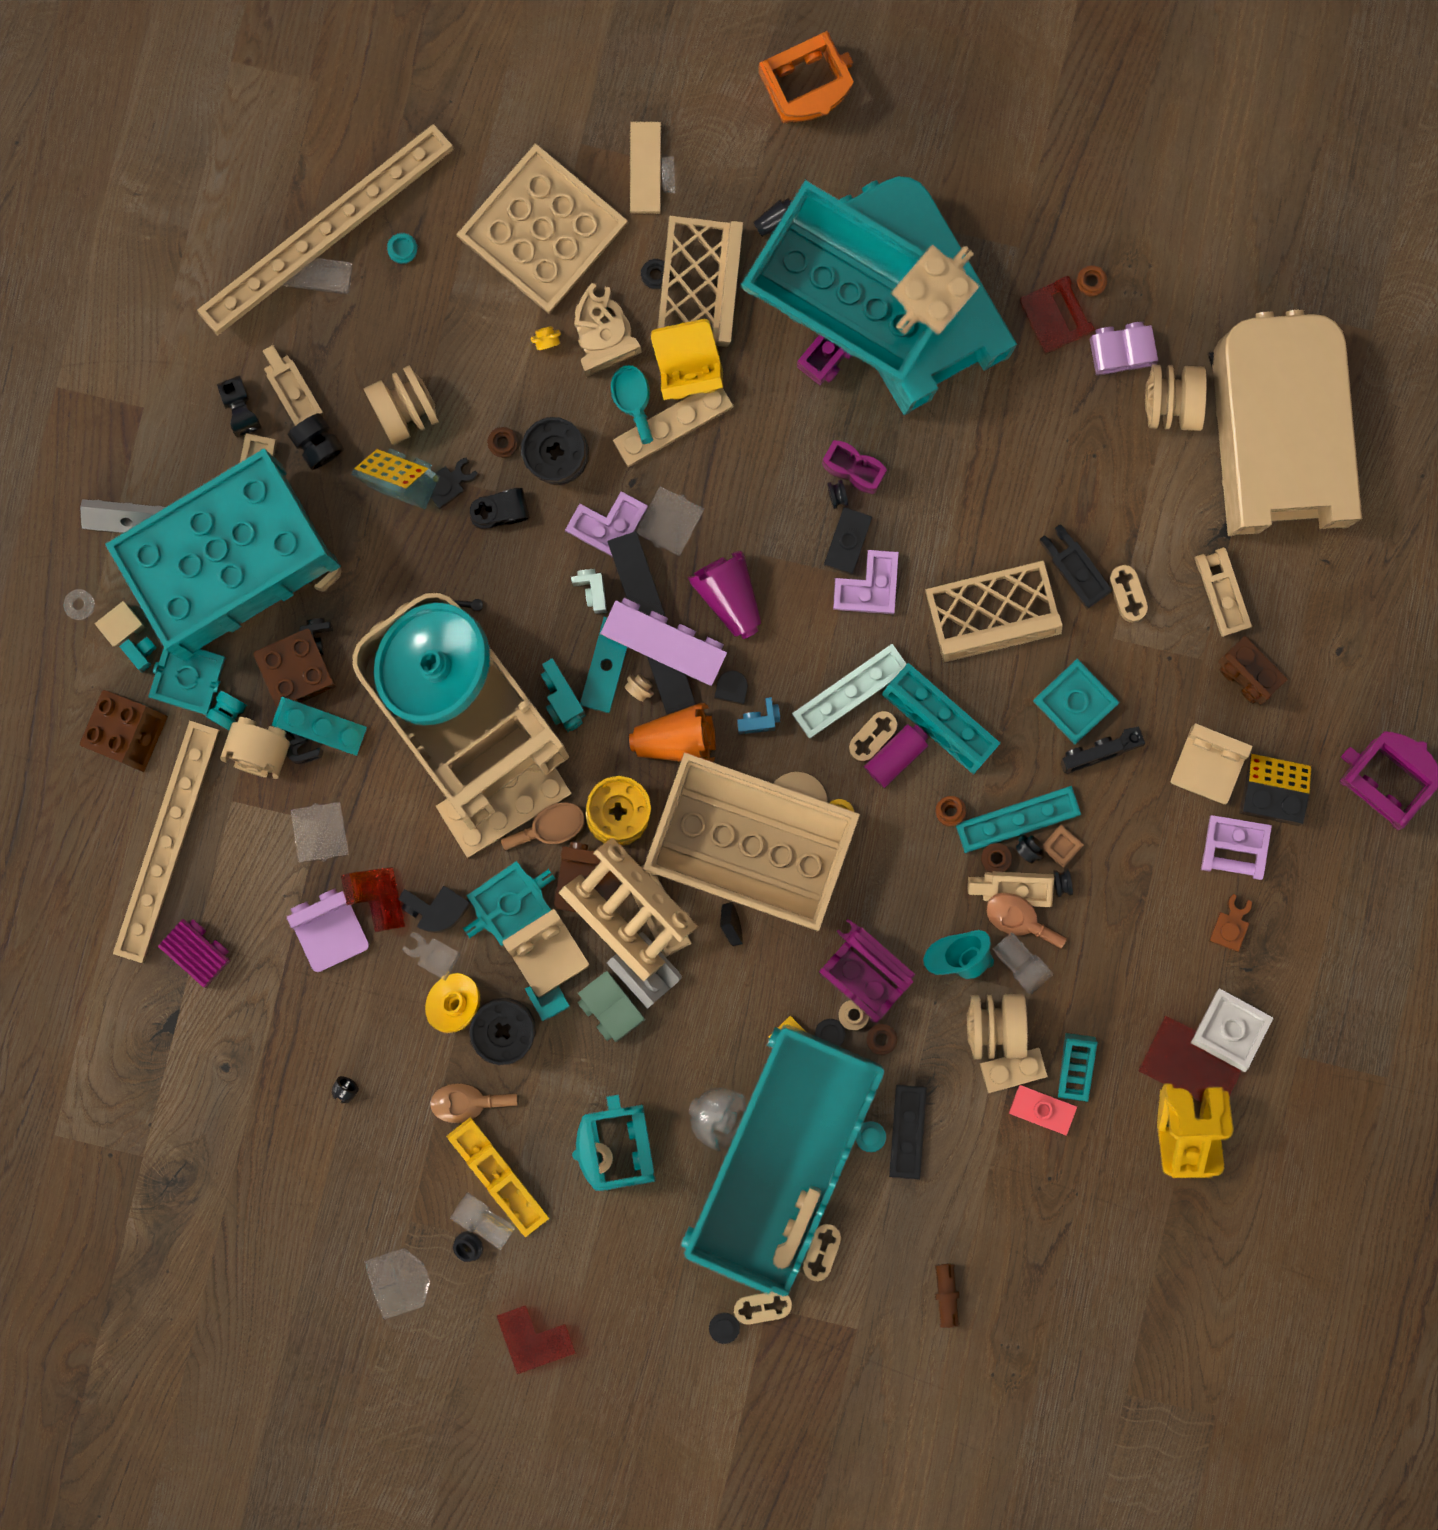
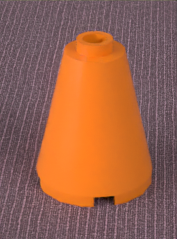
M698 703L634 727L633 733L629 734L631 751H636L637 756L642 758L681 762L684 753L714 762L715 757L709 758L710 751L716 750L712 716H706L704 709H709L706 703Z

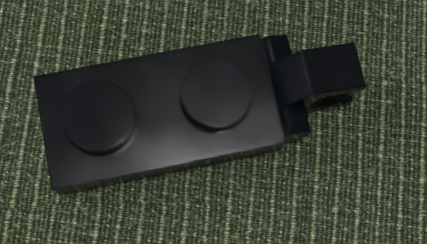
M1139 726L1124 729L1121 737L1112 740L1111 737L1100 739L1094 742L1095 747L1083 750V747H1078L1065 753L1066 757L1062 758L1061 761L1063 772L1067 775L1144 746L1145 741Z

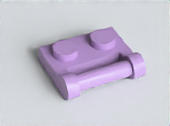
M1211 815L1201 870L1211 872V869L1252 875L1253 879L1262 880L1272 825ZM1215 848L1255 854L1256 860L1255 863L1214 857Z

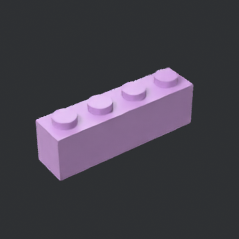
M623 598L622 603L615 601L600 633L601 635L712 686L727 652L722 650L724 644L709 637L706 638L705 642L694 637L696 631L679 624L677 629L666 624L668 618L654 611H651L648 616L638 611L641 605L626 598Z

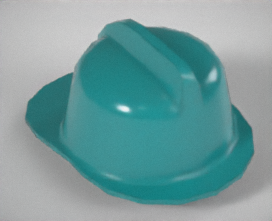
M975 930L940 938L926 950L923 958L924 966L929 972L936 975L955 973L965 979L976 978L986 971L987 968L994 966V959L989 950L991 945L990 936L985 931Z

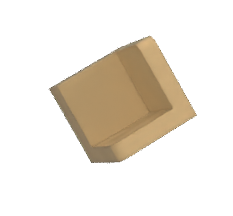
M124 601L95 623L97 628L114 647L132 633L138 635L146 628Z

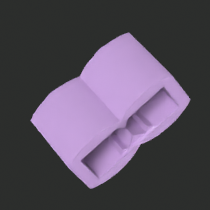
M1143 322L1127 324L1125 330L1114 331V327L1100 328L1090 338L1096 375L1146 368L1158 362L1152 326H1144Z

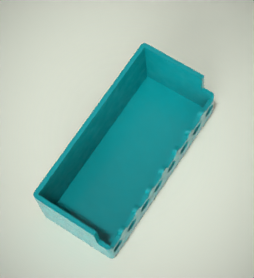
M788 1024L783 1025L781 1029L774 1028L767 1045L772 1047L769 1058L695 1228L688 1227L681 1243V1247L686 1248L685 1257L688 1260L768 1295L771 1291L780 1296H787L790 1292L884 1075L882 1065ZM810 1185L817 1187L821 1191L820 1197L795 1255L790 1262L791 1264L786 1269H778L773 1264V1256H775L774 1253L777 1246L788 1239V1237L783 1236V1232L789 1219L796 1220L800 1211L799 1208L795 1207L802 1190L808 1192Z

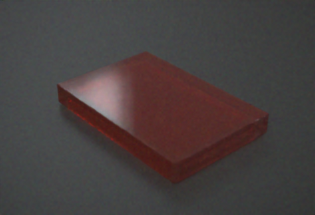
M1164 1016L1138 1072L1162 1084H1172L1173 1088L1185 1089L1192 1095L1193 1099L1202 1102L1203 1093L1208 1087H1222L1223 1091H1228L1230 1096L1242 1070L1192 1044L1191 1041L1196 1031Z

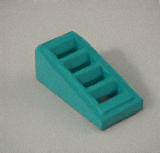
M1065 1033L1058 1098L1089 1101L1098 1043L1096 1037ZM1072 1045L1088 1047V1051L1072 1050ZM1070 1058L1085 1059L1086 1064L1072 1063ZM1068 1071L1085 1072L1084 1077L1068 1075ZM1067 1082L1083 1084V1090L1066 1088Z

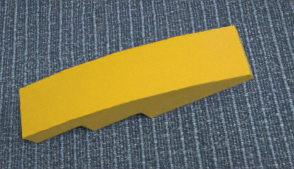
M471 1117L447 1135L451 1144L524 1237H527L549 1219L538 1202Z

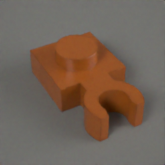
M1233 894L1227 902L1229 914L1219 913L1209 942L1239 952L1249 926L1248 922L1241 919L1243 915L1251 910L1252 901L1247 900L1243 909H1237L1234 904L1237 895Z

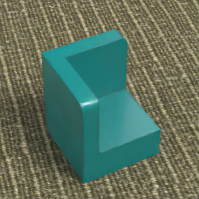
M531 986L525 988L543 1022L570 1007L559 986L541 998L536 996Z

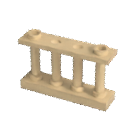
M611 838L594 852L601 862L585 879L580 874L565 885L559 894L622 960L645 981L666 963L658 955L674 937L679 942L696 930L698 926L634 861L626 850ZM611 870L623 884L606 901L594 888ZM632 892L644 906L627 923L616 909ZM654 915L664 925L665 929L649 946L637 932Z

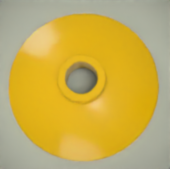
M459 973L447 975L436 982L431 988L425 1004V1013L430 1025L443 1033H454L465 1028L472 1021L479 1008L480 993L477 984L470 977Z

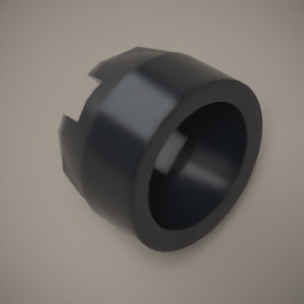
M344 1076L338 1077L331 1089L333 1099H340L342 1104L349 1103L359 1091L357 1084Z

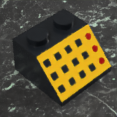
M1251 754L1239 814L1296 826L1304 824L1310 793L1311 766Z

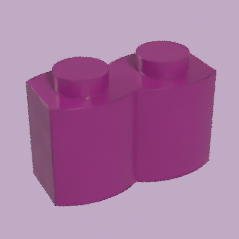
M833 440L822 461L823 467L831 475L841 479H849L857 489L870 494L876 493L887 471L886 467L879 460L871 456L860 455L853 446L838 440Z

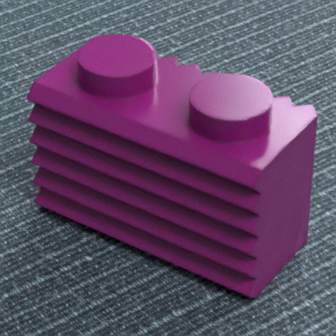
M182 919L158 947L202 987L207 988L231 961L226 957L229 951L216 939L211 943L205 938L203 934L206 930L194 919L190 922Z

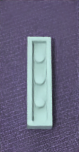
M891 644L793 712L792 715L807 737L811 739L887 686L906 666V662L894 645Z

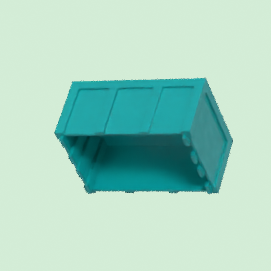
M265 448L105 544L165 650L183 661L194 656L193 652L226 632L232 633L242 627L241 623L280 600L285 601L294 596V591L328 571L332 573L341 567L336 556L327 549L286 479L285 475L287 472L284 467Z

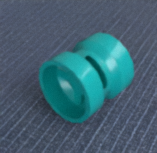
M220 690L216 697L217 703L215 707L209 709L205 717L230 731L232 723L236 722L237 716L244 712L247 705ZM219 708H221V709H223L224 711H226V712L232 714V717H230V716H228L227 714H225V713L219 711Z

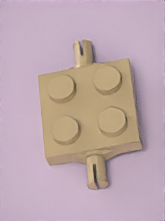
M932 245L891 292L907 311L901 321L896 324V327L901 329L908 321L901 330L902 333L907 334L908 330L918 321L926 324L938 335L979 288V285L967 276L962 268L974 255L970 250L962 259V256L969 248L963 246L954 259L946 257Z

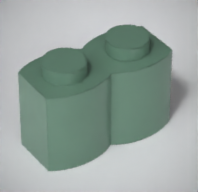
M605 971L578 993L581 1000L577 1003L588 1017L592 1014L596 1016L600 1022L596 1027L607 1041L613 1038L615 1042H618L646 1020L608 971Z

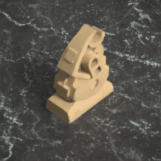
M591 283L575 311V327L579 332L580 338L578 342L582 351L584 350L586 354L581 359L586 377L642 353L637 339L632 337L630 323L623 314L621 307L616 302L610 300V288L605 287L604 296L596 297L594 291L597 289V284ZM607 309H611L616 316L612 317Z

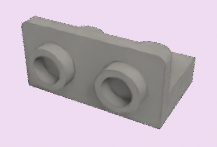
M641 932L639 936L650 946L652 941ZM661 952L658 955L666 963L645 981L618 954H615L607 964L647 1009L682 979V975Z

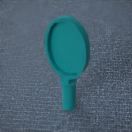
M622 366L614 373L611 380L613 401L622 412L633 415V421L636 423L642 444H649L653 441V437L647 421V415L644 412L650 398L648 381L645 375L635 366Z

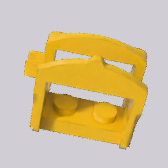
M1172 1084L1163 1085L1162 1090H1160L1157 1130L1162 1169L1165 1174L1172 1176V1178H1212V1176L1222 1174L1224 1171V1158L1221 1139H1228L1233 1133L1228 1091H1223L1222 1087L1206 1088L1201 1102L1200 1119H1196L1192 1095L1185 1089L1173 1088ZM1168 1117H1169V1126H1170V1127H1166V1126H1167Z

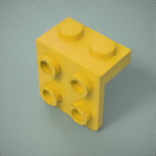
M700 319L652 330L651 340L661 373V392L664 400H678L691 394L701 392L712 393L717 389L723 388V368L711 323L708 319Z

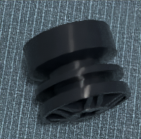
M546 417L536 421L526 431L521 442V456L525 466L539 480L551 485H564L576 480L584 472L589 461V446L585 436L571 422L560 417ZM557 445H560L564 455H560L557 457V460H554V457L549 453L550 449L555 450Z
M507 997L493 999L485 1003L473 1017L469 1029L470 1042L476 1054L486 1062L496 1065L512 1064L522 1059L531 1048L536 1034L535 1020L530 1010L520 1001ZM498 1023H501L503 1026L508 1023L511 1026L508 1031L510 1037L507 1038L505 1035L497 1036Z

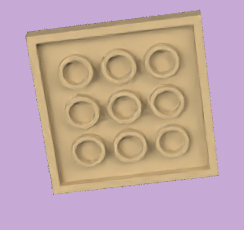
M535 143L457 233V237L550 314L628 224V221Z

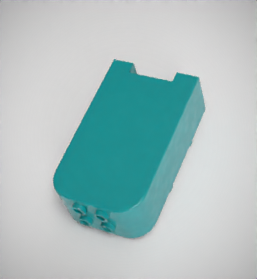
M898 176L880 184L875 180L861 189L863 193L855 198L850 194L839 200L924 252L933 245L946 257L954 259L962 249L928 190L920 182L910 177ZM969 260L962 268L966 275L979 285V288L938 335L934 331L932 332L902 384L890 379V376L876 369L904 416L931 401L938 390L937 384L977 362L985 371L999 362L1008 359L1018 345Z

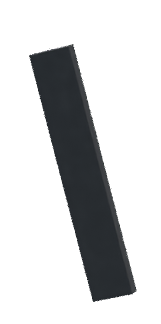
M637 532L608 540L607 542L626 598L641 605L638 611L648 616L651 611H654L666 617ZM647 656L666 714L696 705L686 675Z

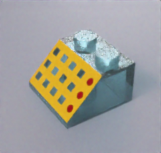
M389 448L388 453L376 449L357 465L351 474L377 492L422 509H426L440 477L430 470L431 464L415 458L414 462L405 460V454Z

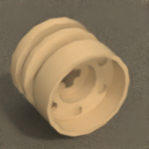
M1153 364L1145 390V411L1148 417L1149 429H1157L1160 415H1163L1164 429H1170L1173 416H1179L1181 430L1201 431L1203 429L1206 407L1205 367L1184 366L1181 379H1175L1173 365H1168L1165 379H1162L1161 365Z
M410 365L403 368L408 382L402 384L395 372L392 374L395 385L394 389L389 390L382 380L364 388L393 446L410 437L408 422L413 421L420 431L425 430L420 416L424 414L427 415L432 426L439 423L436 417L435 403L422 378L412 370Z
M1004 994L1001 1008H995L992 995H986V1009H981L979 995H971L970 1006L967 1012V1038L972 1050L973 1059H982V1045H987L988 1059H994L996 1045H1002L1005 1058L1027 1057V1014L1024 994Z

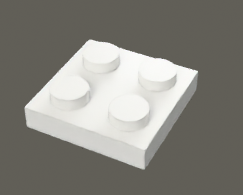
M1219 988L1191 1043L1246 1072L1273 1017Z

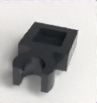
M467 458L460 459L453 472H450L445 466L421 483L439 509L464 492L459 484L471 482L477 478L478 473L476 470L469 475L461 472L462 467L469 463Z

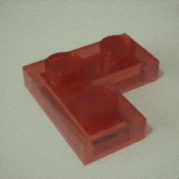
M393 867L341 875L347 906L369 902L375 932L405 927L400 900H398L399 895Z
M526 1305L497 1315L517 1374L576 1353L566 1324L536 1334Z

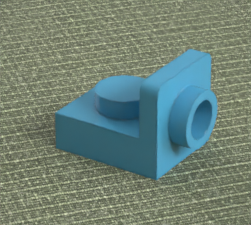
M772 697L765 698L767 716L761 717V712H750L743 714V719L737 720L739 735L775 731V723L780 722V712L778 704L772 705Z

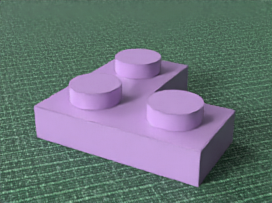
M620 492L607 518L579 504L565 532L612 557L607 541L635 532L648 506L623 492Z
M868 550L866 580L836 578L833 610L894 614L899 552Z

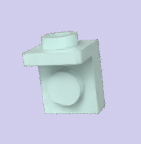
M595 569L577 571V576L571 577L572 585L590 584L591 588L585 589L587 607H593L595 614L607 613L602 574L596 573Z

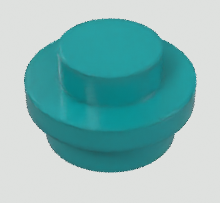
M398 233L391 237L387 244L388 255L396 263H408L417 254V243L409 234Z
M868 1121L862 1124L855 1140L862 1150L875 1152L880 1150L885 1144L886 1132L879 1123Z

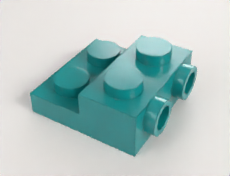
M552 658L542 664L545 672L540 674L549 691L552 693L556 690L555 693L547 697L550 704L546 706V709L555 725L562 723L567 733L583 724L582 718L586 717Z

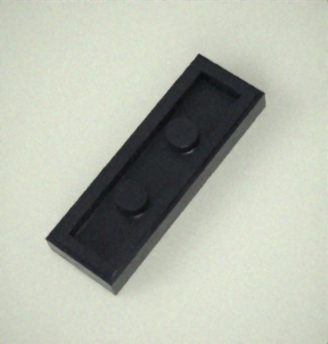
M896 1085L889 1177L920 1179L927 1087Z

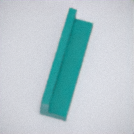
M909 663L906 664L882 693L888 701L918 725L973 775L1001 744Z

